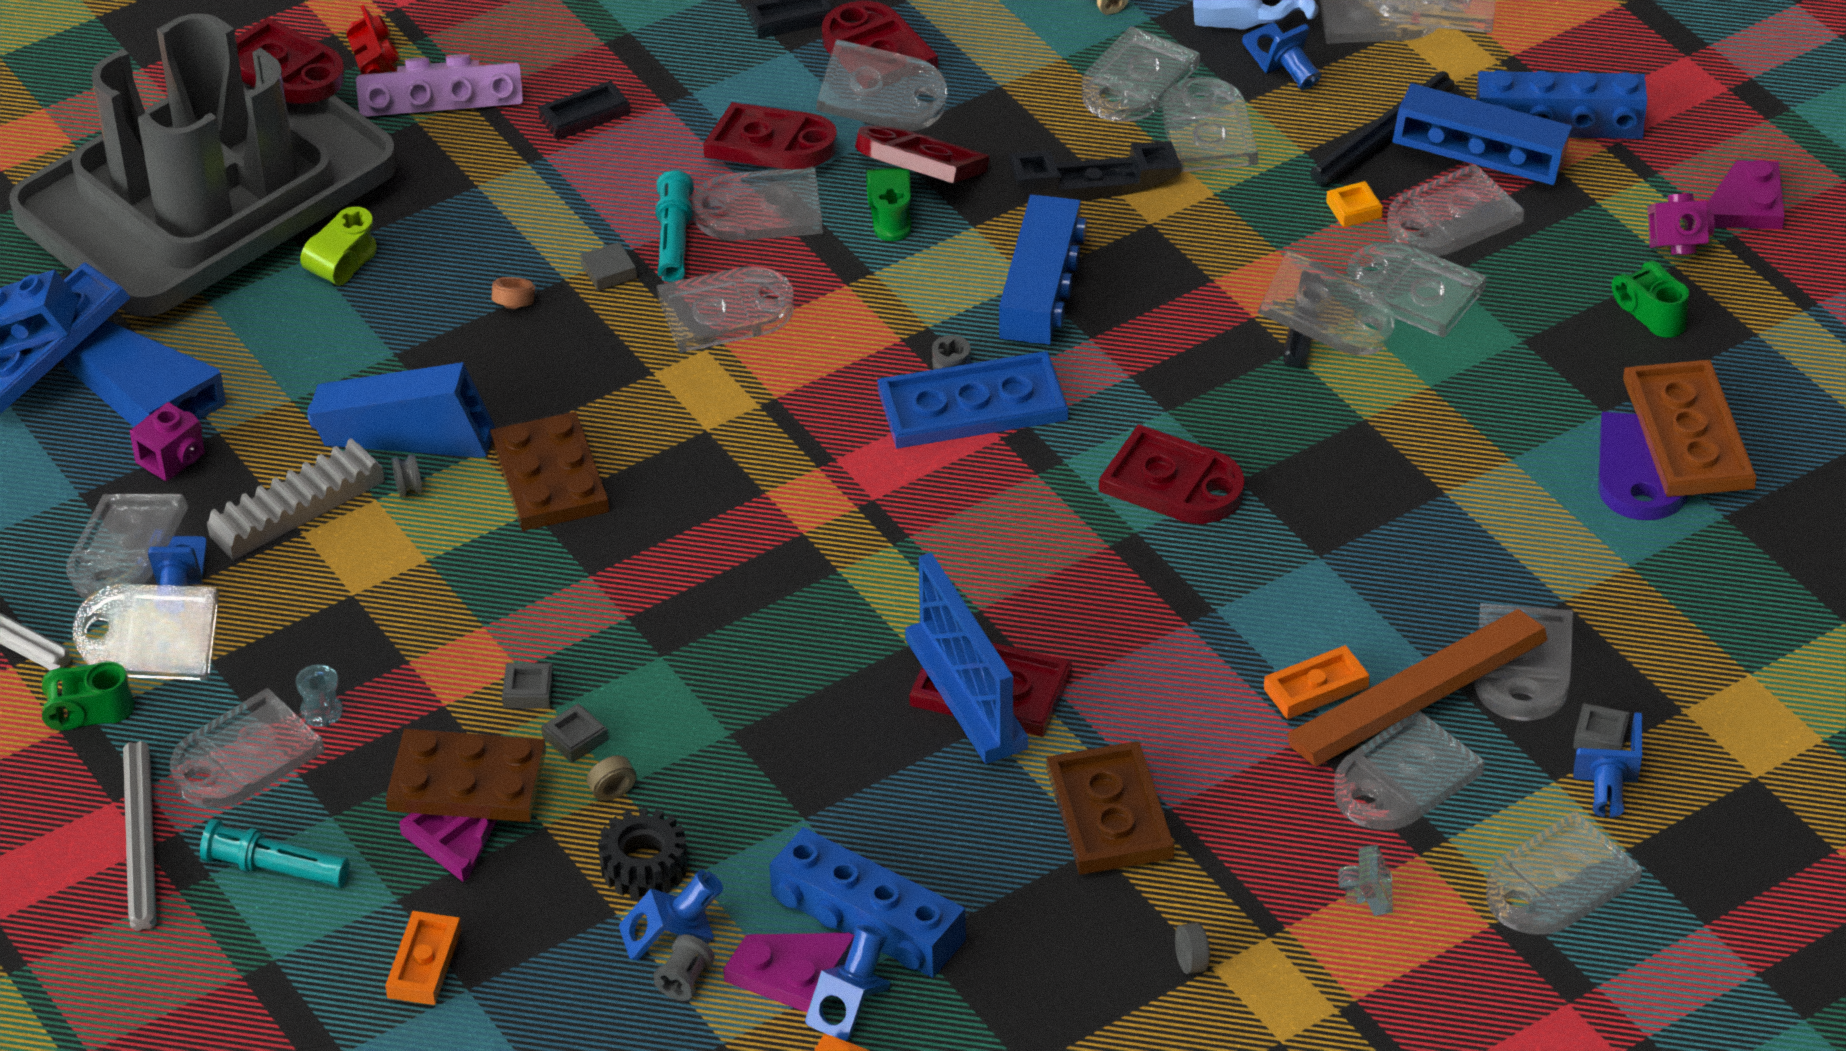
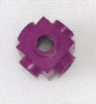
M1693 193L1668 195V202L1654 203L1647 206L1650 249L1671 248V255L1697 254L1696 246L1708 244L1709 236L1714 234L1715 222L1713 211L1707 210L1706 200L1694 201ZM1680 219L1684 222L1685 229L1681 228Z
M169 402L151 415H148L142 422L130 430L135 463L166 482L205 453L202 426L199 420L192 413L184 412Z

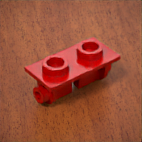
M361 5L364 17L358 21L351 22L346 31L347 39L353 53L356 55L355 59L361 75L388 73L390 71L397 72L396 62L400 60V56L393 43L387 38L391 36L389 28L379 14L373 17L365 5Z

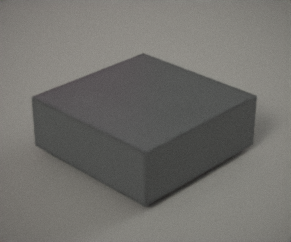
M620 242L580 254L581 266L597 291L637 278L636 266Z
M506 663L502 692L503 708L550 709L554 677L553 663Z
M579 703L541 726L542 737L571 763L609 740L608 729Z
M1583 703L1574 736L1573 748L1622 750L1630 712Z

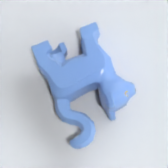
M1193 0L1195 25L1202 27L1210 26L1245 30L1258 24L1282 21L1291 12L1296 10L1303 11L1308 19H1314L1318 13V5L1314 0H1279L1281 2L1271 7L1263 4L1262 0Z

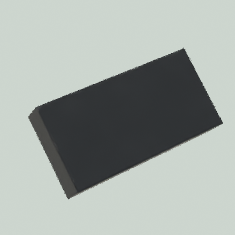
M763 0L746 4L747 17L758 39L821 26L825 16L833 10L829 0Z
M607 81L538 107L539 119L557 141L631 114L630 102L612 81Z

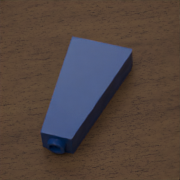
M107 320L63 358L66 369L133 427L167 402L184 412L192 413L198 420L226 405L222 375L217 368Z
M464 362L321 383L317 385L312 403L308 406V420L311 427L317 430L325 446L346 447L347 441L352 438L364 449L479 458L487 456L491 443L490 430L495 429V425Z

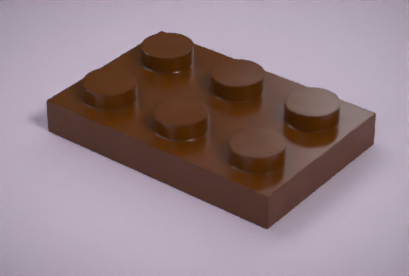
M576 411L490 430L491 443L522 531L609 512L608 498Z
M404 729L386 795L387 811L530 822L546 755L545 739Z
M1140 741L1046 757V770L1079 875L1174 859V843Z

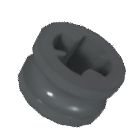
M946 335L938 338L932 345L933 369L971 364L970 343L965 338L956 335Z
M408 455L405 461H400L398 457L392 458V469L399 497L406 496L409 490L415 491L416 494L422 493V483L415 455Z

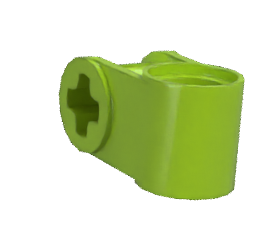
M349 207L340 211L318 234L312 236L306 242L300 256L302 268L338 286L348 282L352 275L368 260L373 258L377 252L376 241L370 232L373 227L371 213L362 207Z

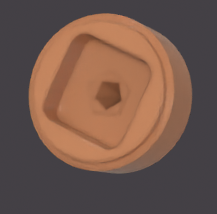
M502 277L492 283L491 299L495 303L504 305L507 309L514 310L534 303L535 285L529 280L518 277Z

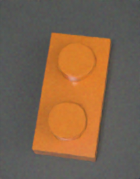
M1344 645L1264 676V690L1288 720L1369 688L1370 675L1349 648Z
M412 911L385 985L387 998L430 1005L436 1004L462 931L460 917Z

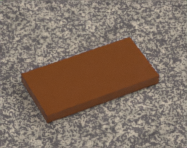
M1711 360L1624 368L1623 380L1635 413L1638 416L1666 497L1755 489L1756 474Z

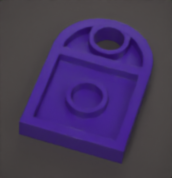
M1601 413L1598 492L1603 502L1614 512L1636 520H1658L1678 512L1687 501L1688 495L1666 497L1637 414ZM1638 495H1645L1652 498L1653 500L1640 501L1635 499L1634 497Z

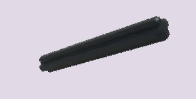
M1440 71L1421 86L1449 93L1454 89L1455 82L1446 71ZM1402 101L1311 169V178L1316 181L1317 186L1326 187L1393 136Z

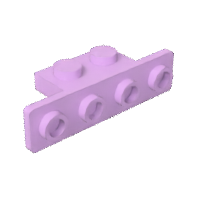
M469 54L446 56V63L430 64L429 58L425 57L406 59L405 66H398L397 72L365 74L356 77L359 113L364 117L514 105L523 102L519 63L480 65L479 60H470Z

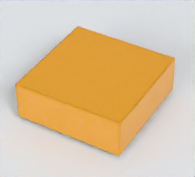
M1366 181L1327 191L1326 202L1343 228L1382 218L1383 206Z

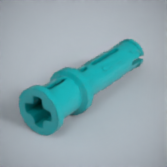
M671 170L660 175L656 185L660 200L655 206V215L661 223L658 276H662V280L666 282H678L685 276L686 225L693 216V206L689 201V197L694 191V181L685 172Z
M211 819L208 822L200 844V858L202 861L212 862L214 859L238 864L240 870L246 872L260 867L294 877L333 885L336 888L344 886L349 873L350 861H348L349 858L334 856L304 847L265 839V835L258 829L250 828L246 832L223 826V822L218 819Z

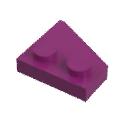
M1736 160L1707 202V210H1712L1714 214L1715 227L1783 229L1784 207L1779 161Z
M410 813L399 821L402 836L464 882L470 877L497 820Z

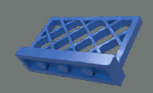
M932 552L919 556L920 622L905 627V640L985 764L1027 750L1028 735L1013 714L1012 673Z

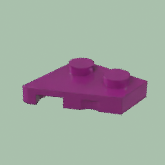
M850 933L746 934L723 968L724 982L808 1012L821 971L839 967L846 963L855 935Z

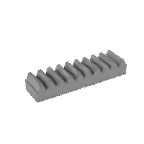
M351 438L347 441L344 451H341L337 446L333 447L329 459L320 454L317 457L315 466L312 467L307 461L304 462L300 474L297 475L291 469L287 471L284 482H281L277 477L273 478L269 490L266 491L261 485L258 486L255 497L252 499L244 493L238 506H235L231 501L227 502L223 514L220 515L216 509L211 510L209 521H207L209 536L234 561L385 482L383 467L359 443L357 444Z

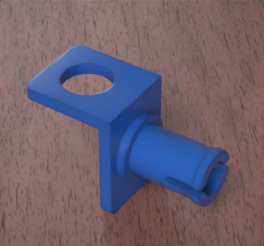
M1270 23L1243 35L1242 43L1265 74L1284 66L1300 90L1311 88L1320 80L1319 76H1322L1321 72L1315 68L1303 52L1304 44L1310 31L1307 24L1282 33L1275 23ZM1264 37L1273 39L1269 53L1263 52L1258 47L1257 41Z
M164 536L161 539L160 547H149L148 557L156 582L159 584L158 600L156 601V610L159 613L167 616L183 614L186 607L187 584H203L207 550L205 537Z
M1634 712L1630 736V751L1578 748L1576 750L1573 778L1577 780H1594L1593 812L1596 815L1605 817L1607 800L1610 801V817L1621 815L1624 812L1623 782L1638 783L1642 761V713Z
M701 869L678 896L650 888L619 925L629 958L636 961L639 960L664 931L677 935H692L709 944L714 936L704 910L722 893L723 885L713 873L709 871L705 873V870ZM646 915L648 922L646 932L637 941L635 937L636 925L640 918Z
M860 924L856 926V933L844 965L821 971L805 1018L806 1025L844 1041L851 1039L865 996L887 991L891 982L873 974L887 934L868 925ZM831 995L842 999L846 1007V1016L839 1024L830 1023L823 1015V1003Z

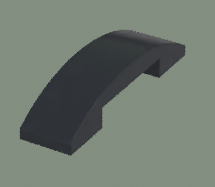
M1172 141L1131 144L1129 157L1057 163L1054 162L1050 150L1009 153V162L1018 187L1043 196L1076 200L1103 199L1143 191L1181 174L1182 168Z

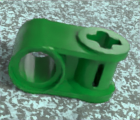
M909 169L866 170L868 206L871 207L875 235L885 241H899L908 237L911 233L909 205H911V184Z
M1650 260L1642 265L1641 270L1630 275L1619 274L1613 278L1612 292L1619 306L1625 311L1630 312L1648 327L1653 334L1669 338L1679 336L1685 331L1689 289L1685 284L1679 282L1665 271L1658 262Z
M104 661L87 666L57 668L50 670L42 678V692L47 697V702L42 707V720L45 725L52 729L70 730L88 725L117 723L128 718L134 711L135 703L125 668L120 663ZM59 681L62 682V692L58 688ZM64 706L68 711L67 717H64Z

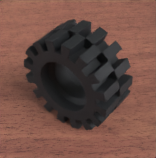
M639 808L640 816L633 817L631 810L623 812L622 822L615 816L609 821L610 828L603 827L601 839L598 841L602 877H605V883L609 888L615 885L617 894L623 896L627 890H630V898L639 899L640 892H648L650 888L660 889L661 892L669 893L671 892V883L678 887L682 882V874L686 875L688 859L684 829L682 825L677 826V820L671 815L664 820V811L656 809L653 816H648L647 808ZM642 848L654 849L660 852L656 856L647 859H634L626 856L628 853Z

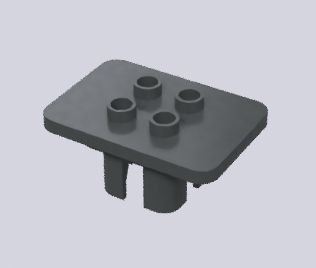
M188 14L178 17L157 29L168 97L144 110L134 82L129 52L122 48L102 59L92 71V82L102 134L17 183L10 193V205L17 228L72 271L86 262L123 287L131 297L120 307L123 311L136 316H154L171 310L390 179L397 167L392 137L335 95L313 103L286 102L280 63L262 48L252 52L256 74L255 88L242 81L234 28L213 15Z

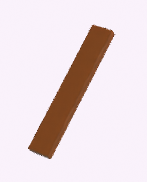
M1516 609L1288 732L1289 745L1316 767L1548 641L1546 629L1526 613Z

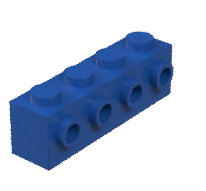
M1478 71L1476 100L1572 125L1570 138L1643 139L1647 108L1645 74H1632L1628 72Z
M1410 83L1399 107L1392 142L1555 185L1565 160L1572 125Z
M1030 194L999 304V339L1051 345L1055 328H1062L1065 316V302H1062V299H1070L1073 275L1069 273L1078 269L1080 246H1077V243L1084 244L1087 233V218L1080 217L1081 200Z
M55 269L39 275H29L19 282L0 288V357L68 335L79 299Z
M804 827L769 864L771 896L776 898L781 904L790 908L794 907L816 918L822 925L828 928H835L843 933L855 935L856 926L860 924L885 932L887 938L883 943L881 952L898 960L908 969H916L934 978L966 941L965 907Z

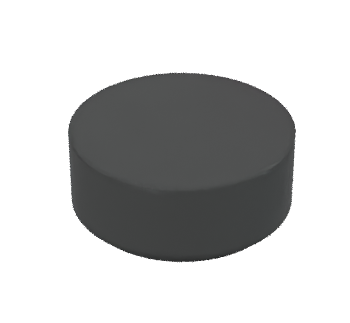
M1197 922L1178 925L1175 932V949L1182 971L1185 974L1204 972L1210 961L1209 942L1204 928Z

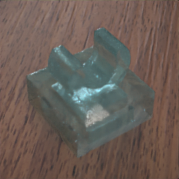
M1378 845L1358 848L1359 866H1345L1338 870V885L1340 888H1346L1347 904L1357 905L1367 901L1374 916L1392 913V874Z

